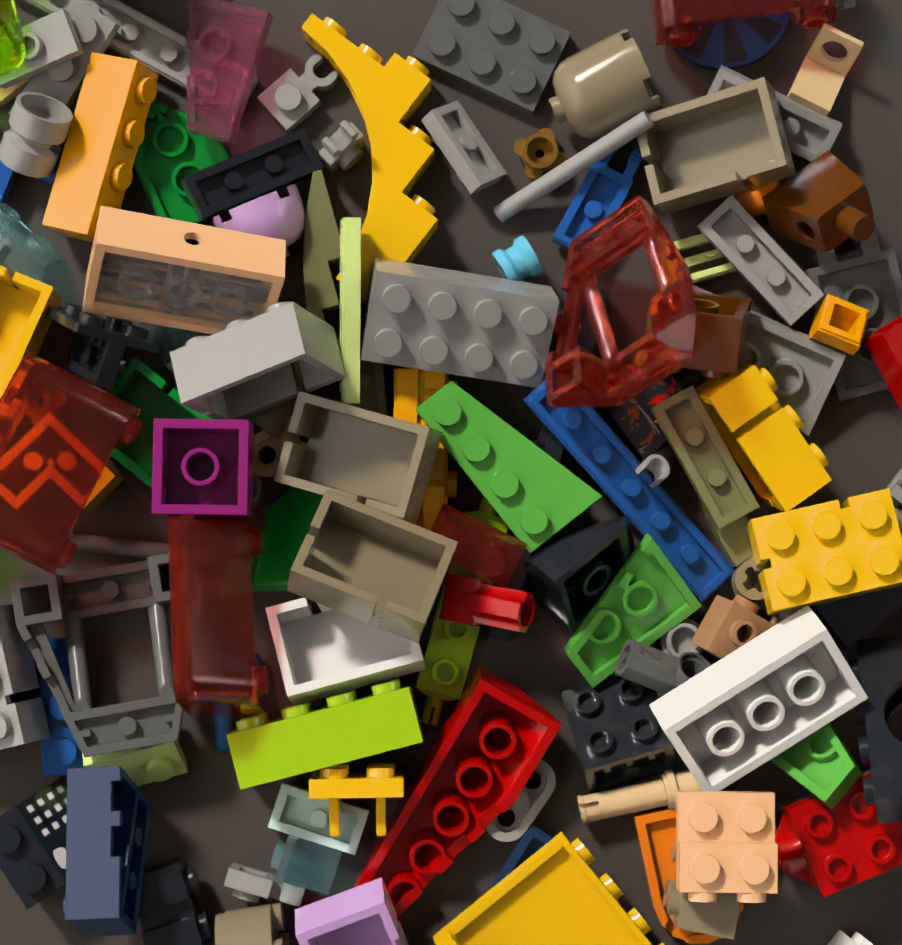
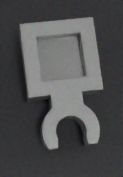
M319 53L307 60L305 72L300 77L290 68L257 97L259 103L288 134L321 105L315 93L318 90L326 91L333 88L339 80L338 73L335 70L325 78L315 76V69L324 62L323 57Z
M343 120L340 123V128L331 137L328 138L326 136L322 139L321 145L323 148L318 152L322 164L334 174L340 168L344 171L350 169L363 156L364 152L361 148L365 146L364 135L352 122L348 123L347 120Z
M234 862L229 867L224 886L234 889L232 895L239 899L258 903L260 897L267 899L270 897L300 907L307 887L305 884L278 878L275 874Z

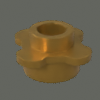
M542 128L538 133L529 136L527 139L520 138L514 145V153L522 158L525 165L524 174L531 180H537L542 176L543 172L554 169L566 161L565 154L558 151V145L554 140L555 133L549 128ZM542 150L544 152V156L542 158H538L535 155L536 151Z

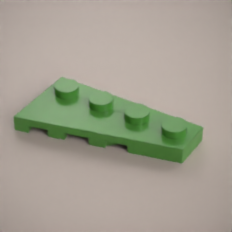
M453 381L447 383L415 409L429 428L443 432L440 440L442 445L529 554L602 497L597 491Z

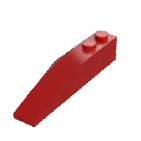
M479 666L404 792V797L400 799L386 825V836L379 837L353 888L382 877L398 918L422 894V890L438 874L441 875L454 863V858L469 843H474L486 831L485 828L501 812L504 813L515 803L562 726L561 722L522 689Z

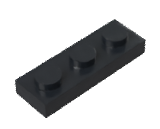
M304 127L185 176L181 184L200 223L217 215L229 212L230 209L312 177L314 171L323 170L324 166Z

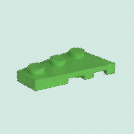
M647 533L563 649L591 687L594 688L615 672L616 662L621 649L628 639L650 646L702 607V605L653 538Z

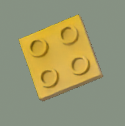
M341 763L319 769V772H314L309 779V799L329 798L330 837L340 836V798H376L377 836H386V798L404 797L405 771H395V763H368L366 771H349V764Z

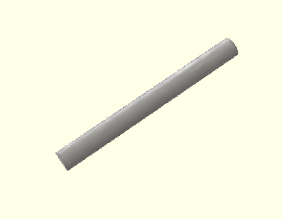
M645 110L499 203L493 208L496 216L501 222H505L654 126L650 116Z

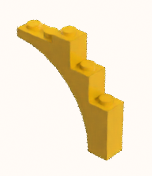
M312 13L301 27L304 40L332 65L351 91L365 121L371 146L372 185L367 216L361 229V303L365 305L373 258L377 257L411 263L438 228V219L433 216L436 209L416 194L412 199L407 196L435 159L434 148L430 146L433 142L432 139L414 125H411L409 129L404 127L430 93L431 79L427 77L429 70L411 56L404 60L394 53L386 65L382 66V57L372 48L363 43L358 48L345 38L347 32L337 22L329 17L322 21ZM340 272L336 277L338 286H340Z

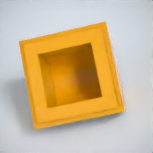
M827 294L815 314L809 338L847 354L854 355L861 346L870 310Z

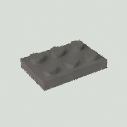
M438 0L412 57L437 72L533 116L570 39L571 32L503 0Z

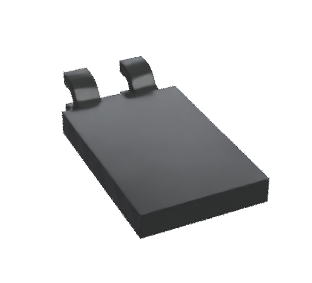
M876 225L872 235L867 240L858 242L852 239L856 251L836 256L834 248L831 251L821 252L808 247L816 267L803 271L825 294L812 306L814 316L827 294L870 310L863 338L902 315V278L895 250L890 248L881 251ZM863 340L860 348L854 355H846L832 385L836 401L889 389Z

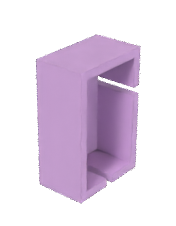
M382 877L295 909V935L299 945H409L401 923L397 921L395 908Z

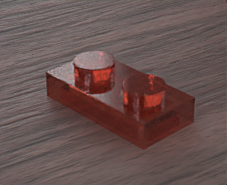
M446 504L442 505L430 530L458 542L451 561L452 563L501 587L507 586L527 543Z

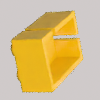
M0 265V418L8 421L53 319L46 316L48 307L58 309L62 298L53 286L16 271L13 276L6 267Z
M741 363L737 374L729 373V377L709 378L695 388L731 456L764 504L771 507L775 506L776 509L784 512L789 511L832 481L824 469L829 465L828 460L816 444L811 443L808 445L799 430L804 426L797 413L789 405L785 407L780 406L778 398L774 394L778 390V386L764 367L758 369L756 365Z
M889 488L848 497L841 504V507L839 500L754 518L746 526L756 566L763 565L768 560H770L771 568L763 569L758 575L768 615L803 608L806 605L813 606L902 586V536Z

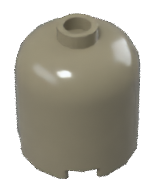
M627 28L566 58L554 71L553 86L556 96L548 99L559 124L568 121L573 131L583 138L596 139L603 137L644 110L649 114L663 109L659 95H653L646 79L651 77L650 72L634 38L630 39Z

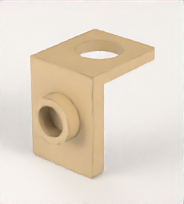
M824 23L806 54L787 97L824 116H828L842 83L862 50L864 42ZM829 41L838 42L846 48L847 55L843 58L832 57L825 52L823 44Z

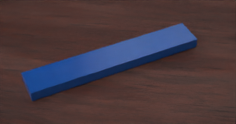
M555 370L523 399V402L624 516H629L630 523L643 538L647 533L653 538L699 601L704 602L733 575L735 570L660 485L654 489L650 487L655 481L652 475L646 469H643L638 475L636 474L635 470L641 463L560 370Z

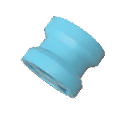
M523 235L514 239L513 245L508 249H497L491 253L492 260L504 279L523 282L529 277L538 278L545 273L536 253Z

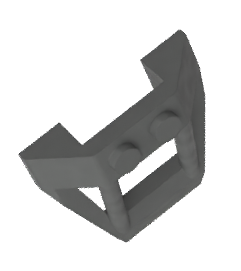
M194 549L147 557L146 561L66 575L54 573L9 581L16 627L37 662L36 665L43 679L48 683L60 706L58 708L84 757L179 740L201 601ZM179 601L175 664L173 665L166 604ZM148 608L159 697L92 708L83 619ZM65 623L72 694L43 624Z

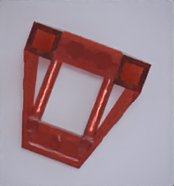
M637 195L570 243L561 287L567 293L564 312L556 316L553 330L559 335L556 351L547 354L545 364L547 404L553 408L620 406L692 360L697 316L689 267L658 215L644 198ZM643 245L659 292L649 299L652 331L619 352L596 276ZM583 298L602 360L581 346H577Z

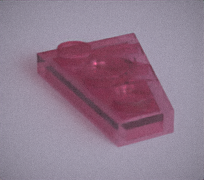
M186 0V8L189 10V31H186V47L189 49L190 74L187 76V129L194 135L234 144L273 16L266 10L223 0Z

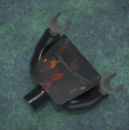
M643 355L610 357L598 363H585L570 373V377L581 375L587 383L586 387L578 392L585 396L593 391L591 396L641 463L635 470L636 474L638 475L643 469L650 470L655 477V481L650 487L653 489L657 487L669 475L670 469L678 462V458L653 415L651 408L692 385L695 389L705 382L706 378L701 374V370L683 368V371L679 373L661 372L655 369V365L643 363Z

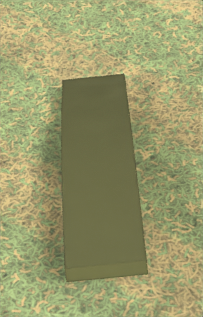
M321 169L314 171L312 174L306 208L303 273L306 310L326 322L325 315L340 312V302L330 269L340 266V235Z

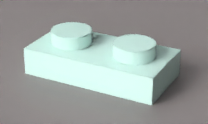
M283 782L268 828L355 855L370 810L340 800V836L330 837L329 798L309 799V790Z

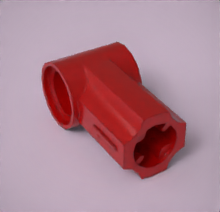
M448 573L439 619L480 627V624L526 633L534 618V594L507 587L488 585V581Z

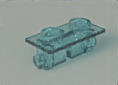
M0 203V256L7 246L12 250L3 263L14 273L16 271L43 282L48 275L44 268L61 263L63 258L53 250L52 243L46 237L32 232L19 221L20 216L12 207Z

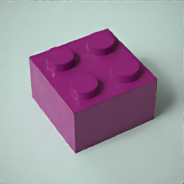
M154 418L151 514L158 516L252 517L254 424L250 420Z

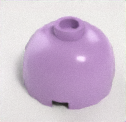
M296 184L287 186L290 196L280 199L278 191H274L230 209L231 220L223 222L221 216L217 215L212 218L214 226L218 228L286 240L285 257H288L290 252L287 247L299 240L304 231L306 213Z

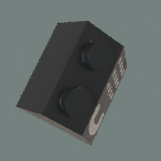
M65 776L57 779L0 816V869L27 910L66 884L67 779Z

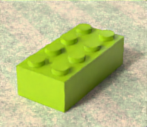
M397 678L371 686L373 694L357 698L356 691L351 690L326 698L328 706L313 709L311 701L284 708L281 710L282 718L269 721L267 713L240 719V721L236 722L237 729L226 735L240 790L422 743L424 741V733L411 684L401 686L400 679Z

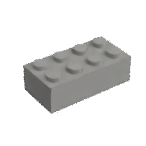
M374 257L361 322L360 359L537 388L543 380L560 301L552 286Z

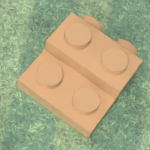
M676 791V888L679 892H688V901L702 903L717 902V893H737L738 902L764 903L766 902V893L778 894V844L775 843L774 792Z

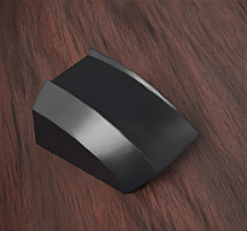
M629 516L610 519L581 528L548 544L523 561L534 592L532 594H534L535 599L545 613L569 634H572L579 628L636 549Z

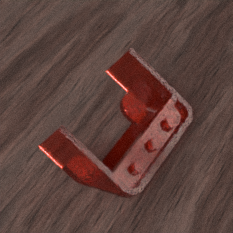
M170 514L168 519L172 670L175 701L191 717L265 713V703L261 699V695H268L269 692L267 666L259 667L257 657L255 656L252 566H254L255 556L263 555L261 528H255L251 519L211 515Z

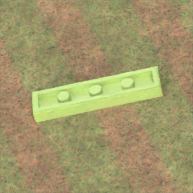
M344 217L340 220L339 350L346 378L339 380V399L344 404H360L361 217Z

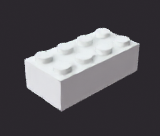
M806 605L652 702L649 706L664 733L702 790L721 791L868 699V696L826 627L812 609Z

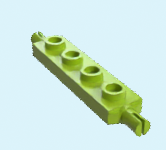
M482 496L479 511L463 512L456 537L458 544L445 576L423 655L426 670L419 671L415 684L417 689L427 695L420 722L426 724L429 722L430 725L437 727L444 700H459L462 695L480 627L439 619L448 573L488 581V585L492 586L508 529L504 521L496 516V511L484 496Z

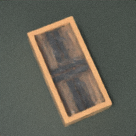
M101 206L86 274L82 312L213 335L225 330L227 324L232 321L251 319L266 313L268 307L278 302L285 279L286 240Z

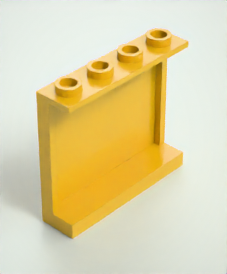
M562 831L433 935L435 945L653 944L645 935L651 930V927L634 907L628 913L617 900L624 895L607 873L599 878L589 866L595 860L590 851L579 838L570 842Z

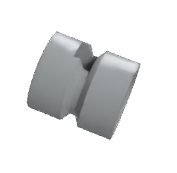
M22 92L18 94L8 121L11 128L4 132L0 144V161L6 167L25 176L35 178L51 176L62 149L60 144L65 141L73 119L71 110L64 103L45 94L36 92Z

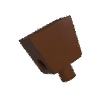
M829 151L823 153L798 171L795 176L790 177L762 198L773 233L821 252L831 251L848 237L858 242H863L872 235L875 228L874 212L867 186L861 178Z

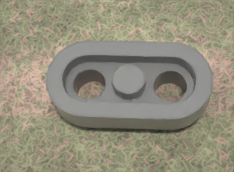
M541 759L534 770L541 776L540 784L535 788H529L525 785L515 803L509 808L515 814L514 821L510 825H502L496 817L486 827L487 832L494 839L502 842H511L519 839L552 795L556 785V777L553 769L545 760Z

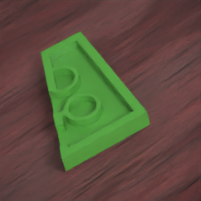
M831 722L769 760L831 809L836 806L862 774Z

